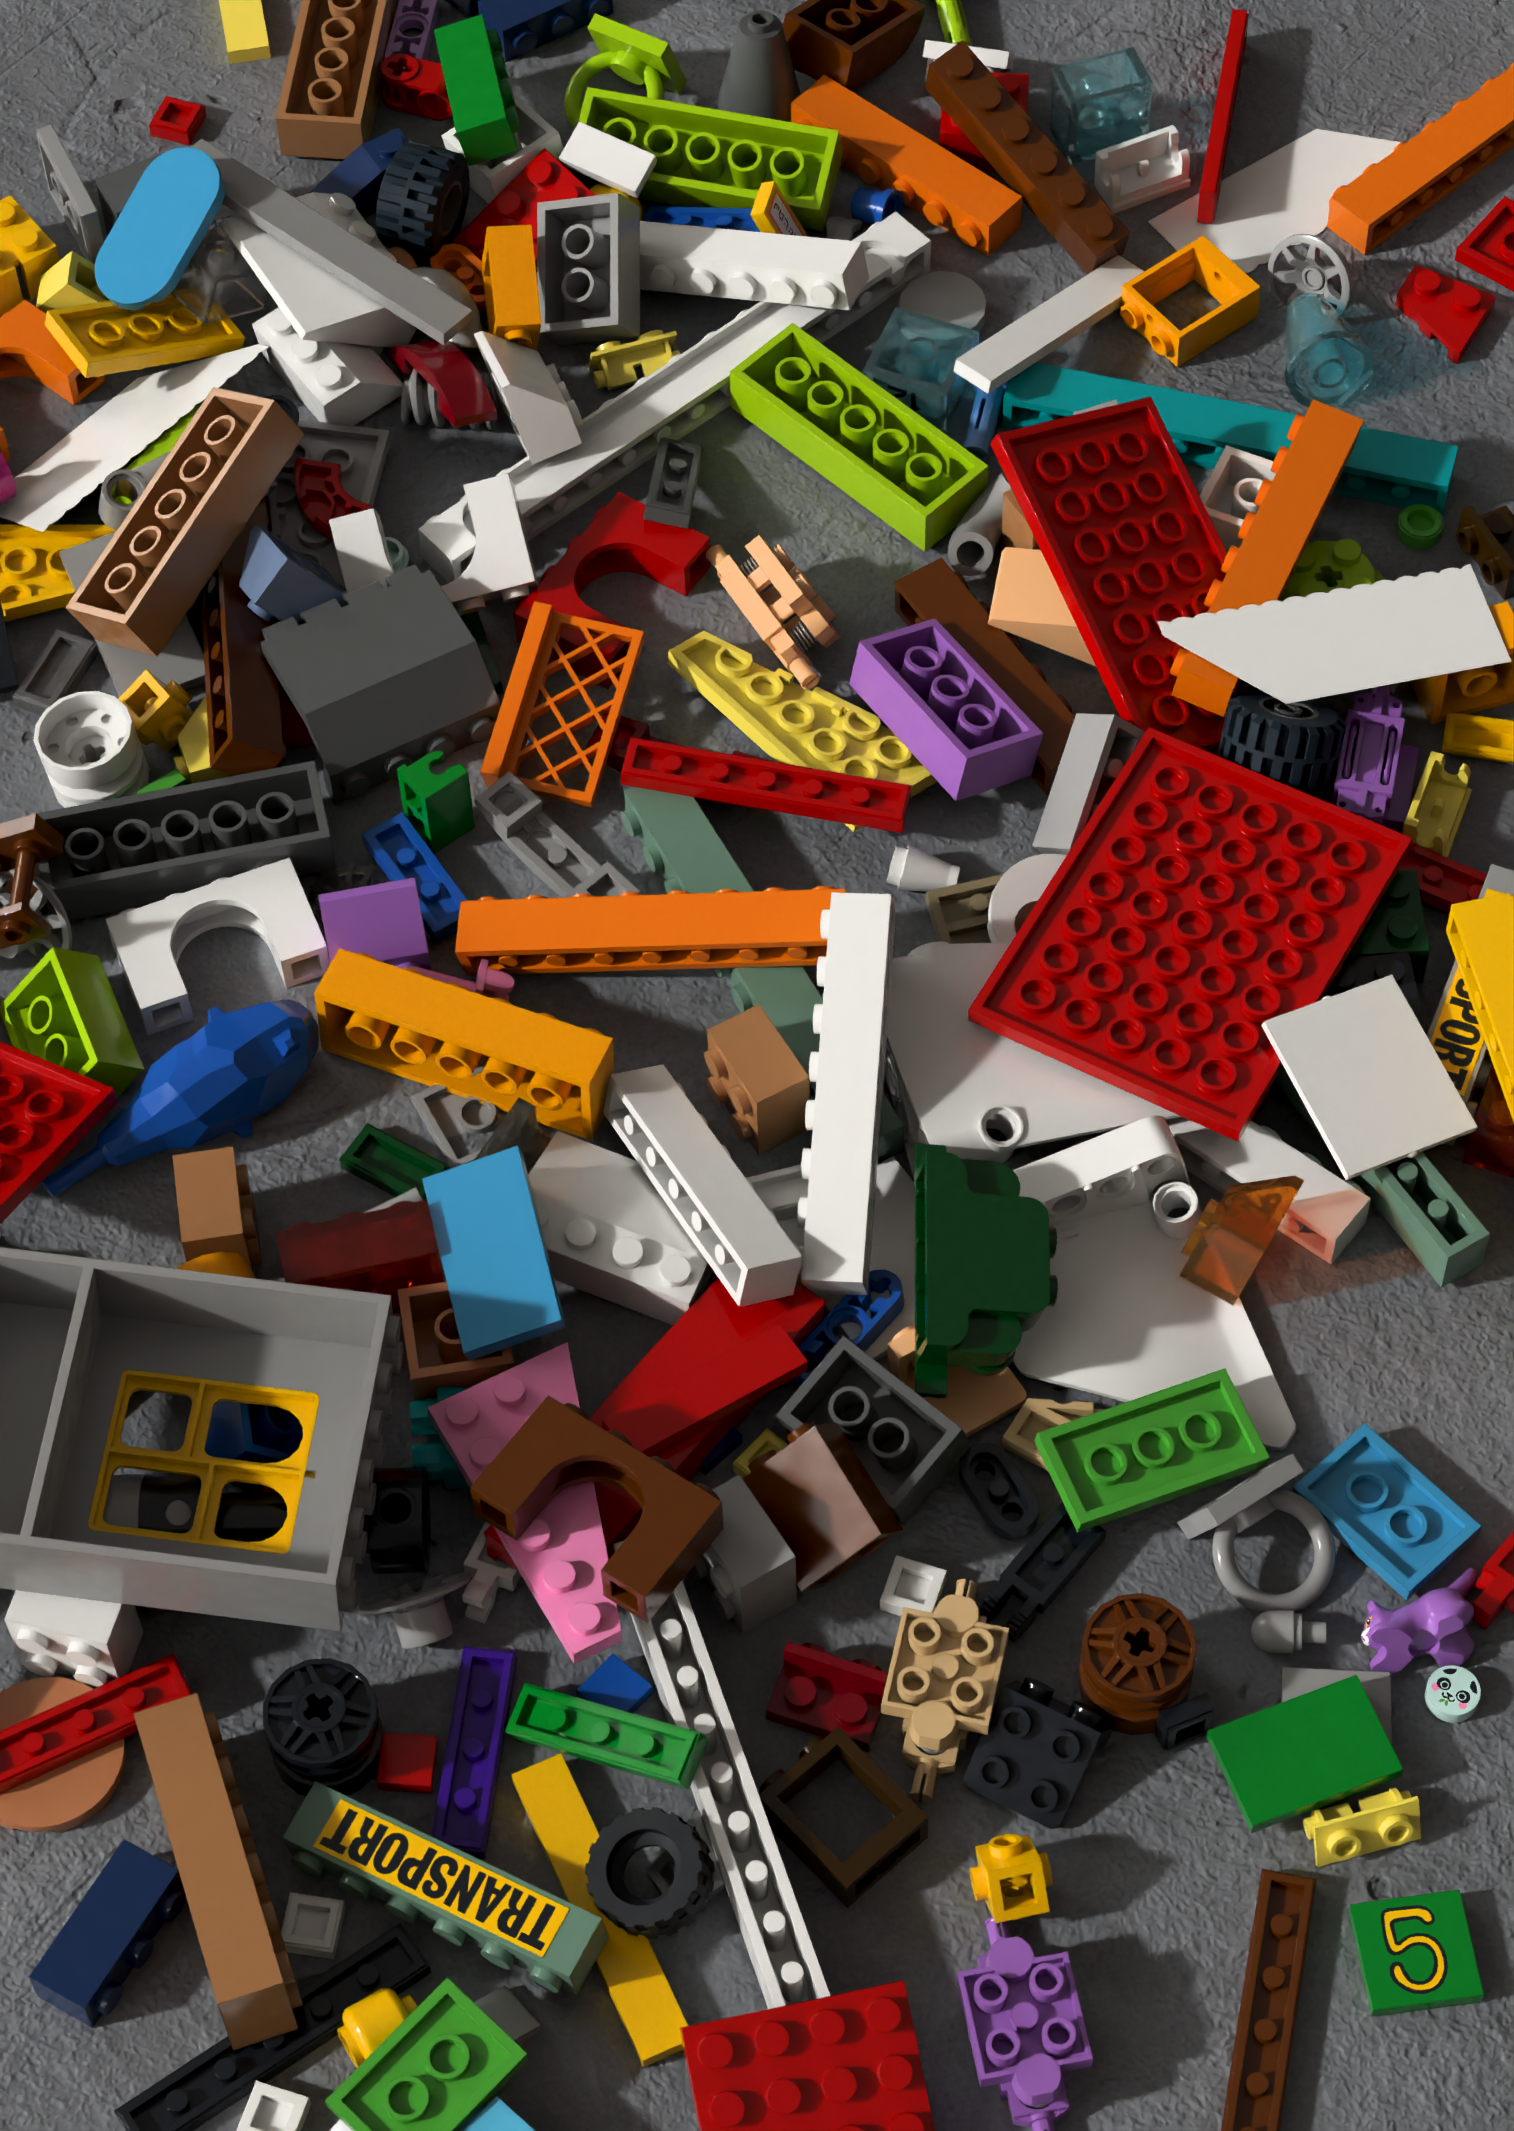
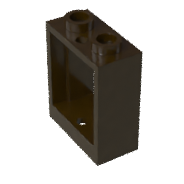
M837 1727L826 1737L818 1735L802 1749L799 1755L800 1760L786 1772L779 1769L772 1773L761 1785L759 1797L771 1830L848 1908L928 1838V1816ZM837 1759L895 1816L894 1819L843 1863L785 1805Z

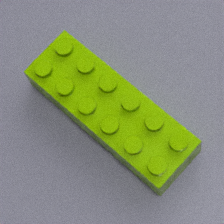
M587 87L578 122H582L656 155L657 163L637 199L681 207L753 208L761 183L775 181L802 227L824 232L843 156L839 130ZM568 168L589 190L594 185L601 183Z
M791 323L730 371L732 409L924 552L958 525L968 509L988 487L989 466L794 323Z

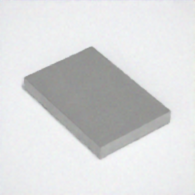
M52 125L37 129L36 136L49 192L83 257L95 264L98 252L104 243L97 209Z

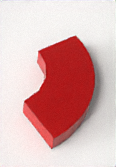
M296 458L293 476L298 505L306 520L326 538L334 541L329 523L330 519L373 508L372 505L357 501L344 490L341 483L342 471L340 464Z

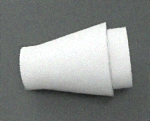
M908 844L907 848L896 846L888 872L887 883L897 885V891L926 892L957 884L960 867L951 865Z

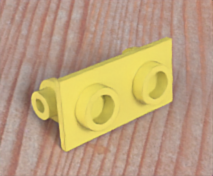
M653 330L640 335L638 340L621 345L620 341H610L599 345L595 352H591L588 364L589 371L599 369L593 372L597 389L605 387L607 391L635 384L638 380L634 367L641 366L645 377L667 364L673 356L680 354L679 350L671 351L675 345L676 331L664 334L662 330Z
M1395 1787L1384 1793L1358 1799L1360 1812L1353 1813L1348 1802L1322 1810H1312L1311 1817L1303 1819V1826L1309 1840L1314 1839L1317 1867L1421 1839L1418 1796L1411 1797L1408 1790L1399 1792Z

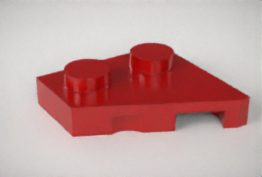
M1415 265L1399 289L1395 305L1408 318L1416 321L1419 329L1429 339L1436 337L1448 349L1447 357L1452 362L1459 364L1494 309L1496 296L1422 266Z

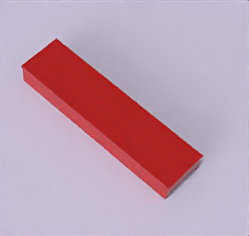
M717 1277L589 1417L590 1421L602 1428L603 1418L778 1324H781L795 1345L799 1347L824 1319L826 1301L796 1282L793 1295L739 1307ZM766 1394L652 1456H658L667 1461L674 1468L676 1474L689 1481L701 1467L702 1461L732 1427L736 1428ZM594 1482L609 1560L614 1554L613 1544L624 1541L634 1530L641 1518L642 1509L638 1502L625 1490L612 1484ZM490 1525L484 1531L487 1556L494 1561L500 1558L519 1572L494 1527Z

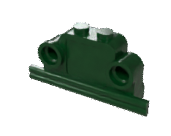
M916 1143L914 1146L915 1392L921 1397L946 1398L947 1365L967 1367L972 1372L984 1376L996 1375L1002 1372L1012 1361L1016 1348L1021 1341L1022 1332L1030 1330L1036 1324L1047 1306L1053 1307L1055 1305L1058 1281L1056 1275H1050V1258H1054L1056 1252L1057 1231L1056 1228L1049 1227L1048 1211L1039 1200L1019 1196V1179L1015 1172L1007 1165L992 1161L960 1159L958 1156L946 1152L945 1145Z

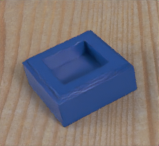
M612 1653L576 1691L577 1698L634 1713L653 1694V1687Z

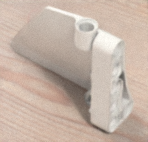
M938 941L921 945L912 950L908 956L893 958L884 1076L893 1108L904 1124V1148L913 1179L914 1146L916 1143L945 1145L946 1152L952 1153L960 1159L1004 1163L1012 1156L1016 1148L1115 1130L1149 1116L1158 1115L1164 1117L1165 1120L1182 1116L968 1021V1009L1011 942L949 944L948 942ZM986 1130H1000L1005 1134L1007 1141L992 1139Z
M1158 1115L1142 1118L1013 1170L1020 1182L1019 1196L1039 1200L1048 1211L1049 1227H1054L1057 1231L1056 1252L1054 1258H1050V1275H1056L1058 1281L1056 1303L1053 1307L1047 1306L1036 1324L1030 1330L1022 1332L1021 1341L1012 1359L1020 1373L1029 1378L1128 1402L1225 1368L1264 1447L1272 1450H1283L1286 1448L1296 1433V1423L1201 1213L1197 1194L1190 1185L1183 1157L1165 1118ZM1176 1208H1186L1189 1210L1187 1214L1179 1218L1167 1216L1170 1211Z

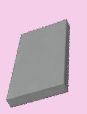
M116 532L59 551L61 561L74 592L77 591ZM186 614L172 634L169 643L162 649L158 657L95 639L119 697L145 670H148L166 685L171 680H174L184 690L205 683L204 655Z

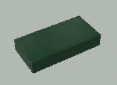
M369 1123L364 1126L339 1159L341 1169L394 1197L416 1187L425 1204L418 1208L422 1212L428 1207L422 1179L450 1169L449 1165Z

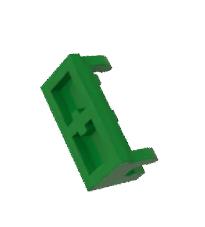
M442 751L431 752L408 767L403 764L397 768L403 813L433 854L475 828L468 771L461 764L447 768L442 774H433L430 771L433 766L439 765L444 760V753Z

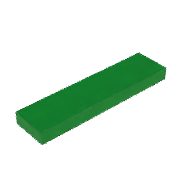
M524 1683L504 1733L515 1740L689 1790L709 1741L701 1732L528 1683Z

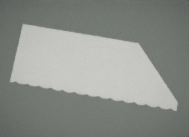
M1315 129L1222 180L1216 217L1212 224L1197 222L1199 193L1149 220L1148 223L1177 251L1199 237L1204 236L1242 271L1250 273L1259 264L1268 263L1274 248L1287 237L1296 234H1310L1314 236L1323 232L1327 227L1330 208L1329 200L1334 191L1342 185L1347 186L1358 178L1369 165L1377 164L1390 155L1401 142Z
M256 344L137 378L14 478L16 496L0 505V517L44 532L50 524L58 521L66 511L75 507L83 497L91 494L99 484L104 482L106 476L125 466L132 457L141 453L149 443L158 439L163 431L174 426L179 418L187 415L196 404L204 401L213 387L220 388L228 378L237 374L244 365L253 361L258 356V353L266 350L268 346Z
M1471 564L1465 565L1461 569L1446 568L1439 573L1424 572L1417 577L1402 576L1395 581L1380 580L1373 585L1358 584L1351 589L1336 588L1329 593L1314 592L1306 597L1292 596L1282 602L1271 600L1264 602L1260 606L1250 604L1242 606L1238 610L1231 608L1223 609L1216 614L1201 613L1194 618L1179 617L1171 622L1157 621L1164 637L1285 704L1512 662Z

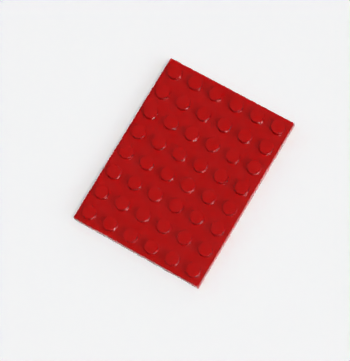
M1148 727L968 1009V1021L1239 1142L1283 1067L1261 1025L1266 1020L1323 999L1409 853L1412 838Z

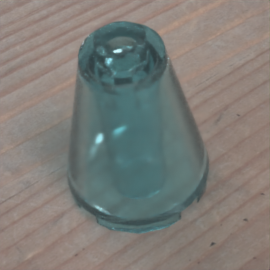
M1306 293L1296 297L1289 304L1286 311L1285 380L1290 394L1301 405L1306 407L1310 406L1313 399L1326 405L1337 403L1338 407H1341L1361 396L1371 383L1374 374L1372 369L1374 359L1370 347L1325 297L1317 293Z

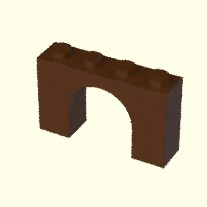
M548 1395L470 1487L474 1514L517 1541L547 1504L558 1493L571 1486L586 1482H602L625 1490L638 1502L642 1509V1515L634 1530L601 1569L603 1595L648 1623L723 1530L722 1501L708 1486L698 1482L692 1484L676 1474L674 1468L664 1459L658 1456L650 1458L635 1449L631 1442L620 1432L613 1429L606 1431L594 1424L585 1412L571 1403L563 1405Z

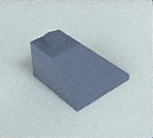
M257 523L250 531L239 587L251 599L247 606L254 613L268 622L273 617L282 621L293 616L296 622L300 624L303 623L300 615L301 612L334 598L338 601L341 608L346 606L343 595L347 592L325 567Z

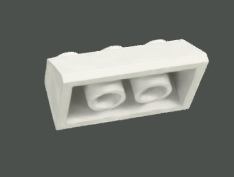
M279 307L252 324L258 344L268 346L266 350L262 351L264 359L319 422L354 426L402 395L404 384L368 345L302 340Z
M484 331L475 333V339L503 410L531 464L533 465L582 444L576 427L584 425L575 401L571 400L565 383L561 381L555 365L552 363L546 366L536 350Z

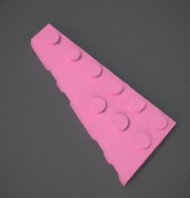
M568 1342L427 1407L431 1423L469 1487L475 1483L548 1395L563 1405L571 1403L580 1408ZM594 1482L580 1483L558 1493L517 1541L494 1527L574 1664L622 1641L617 1604L603 1595L601 1569L607 1563L608 1555Z

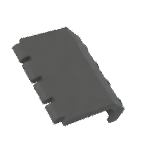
M416 564L386 576L385 581L388 587L386 589H383L379 581L376 580L344 594L343 600L346 606L342 608L334 598L301 612L302 625H298L292 616L262 629L265 638L261 642L262 653L308 728L322 763L327 793L334 804L349 798L359 797L371 788L392 779H398L397 768L403 764L408 767L431 752L442 751L445 759L458 750L491 738L501 706L478 645L431 570L421 573Z

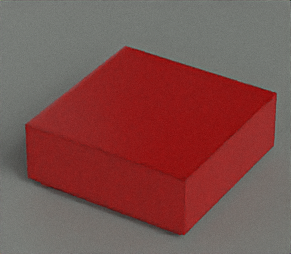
M166 96L149 124L151 136L190 146L207 117L205 106Z
M384 1732L377 1776L378 1790L432 1794L439 1745L438 1737L433 1735Z

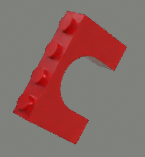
M618 492L608 505H602L597 510L592 523L583 534L576 535L571 540L566 553L558 563L549 566L545 570L539 585L528 597L519 600L513 613L517 642L521 643L534 601L552 605L554 612L626 627L593 610L579 597L589 583L609 573H638L686 597L711 567V562L706 558V553L710 549V537L690 527L685 529L645 520L643 516L646 505ZM563 628L558 646L565 656L588 643L581 631ZM590 634L593 639H595V638H597V637L599 636V635ZM614 639L599 649L607 663L611 665L627 656L631 642ZM594 651L570 664L574 672L586 678L604 669ZM556 652L554 654L553 661L559 659ZM622 670L615 674L616 678L620 676ZM607 678L598 684L609 689L613 683L610 678Z

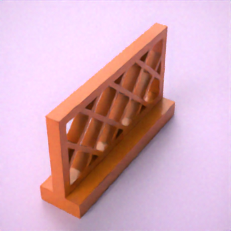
M534 601L480 770L487 788L509 771L516 776L520 762L538 753L548 771L532 780L521 777L517 778L535 795L593 808L644 644V631L554 612L552 605ZM563 628L581 631L588 643L565 656L558 646ZM590 634L599 635V636H598L597 638L593 639ZM614 639L631 642L627 656L611 665L607 663L599 649ZM594 651L604 669L580 682L570 664ZM556 652L559 659L552 662L554 654ZM565 667L575 685L551 698L544 687L546 679ZM622 670L618 681L615 674ZM610 678L616 688L614 698L595 708L586 690ZM581 694L590 712L566 724L557 706ZM541 695H543L546 701L539 705ZM552 710L561 728L537 741L531 730L533 721ZM609 713L605 724L601 717ZM596 720L603 731L601 740L582 751L572 733ZM529 737L532 744L525 748ZM568 737L577 754L553 767L543 749ZM595 756L593 766H591L588 759ZM583 763L590 774L585 792L565 788L559 776ZM554 779L557 786L548 784V782Z

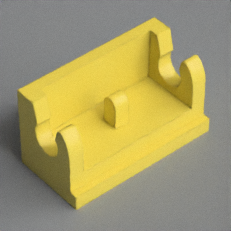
M1431 751L1404 822L1402 834L1411 837L1412 843L1449 857L1471 797L1472 789L1468 788L1471 770L1467 764L1463 763L1457 775L1449 774L1444 770L1446 763L1444 754Z

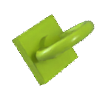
M594 14L587 28L600 54L585 61L574 72L565 92V112L574 130L579 121L582 109L581 98L586 85L595 75L606 69L611 68L619 77L636 85H643L645 83L647 97L664 100V89L680 95L687 80L668 42L599 14Z

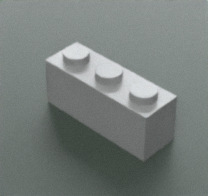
M1076 713L1032 845L1033 848L1045 854L1067 855L1145 731L1115 714Z

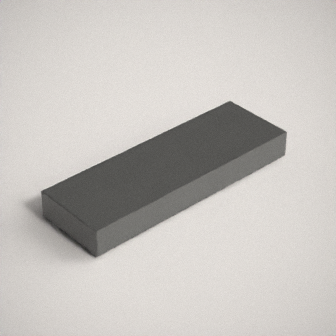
M664 437L660 438L643 519L688 529L704 447Z

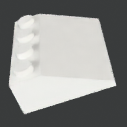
M312 192L295 197L397 262L396 258L380 242L374 228L367 224L355 208L354 201L342 193L326 194ZM237 215L224 220L222 228L302 340L391 348L409 344L417 330L416 327L244 217Z
M557 1131L528 1175L554 1279L674 1325L703 1294L713 1269L636 1160Z

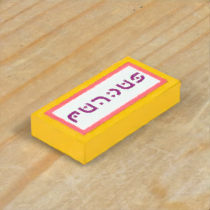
M776 182L761 183L750 214L759 231L807 236Z

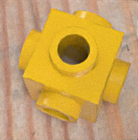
M145 670L118 698L127 707L139 741L145 746H148L153 741L167 752L178 743V735L194 713L187 705L192 700V697L177 682L171 680L166 685L148 670Z
M1003 1834L992 1838L988 1844L975 1846L978 1866L969 1868L973 1893L976 1901L985 1900L995 1923L1050 1912L1046 1887L1053 1885V1878L1049 1859L1046 1852L1038 1854L1029 1835Z

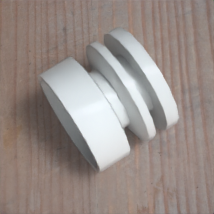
M100 691L76 692L60 698L43 712L35 726L33 741L55 796L64 808L135 795L138 790L148 785L149 765L127 707L115 696Z

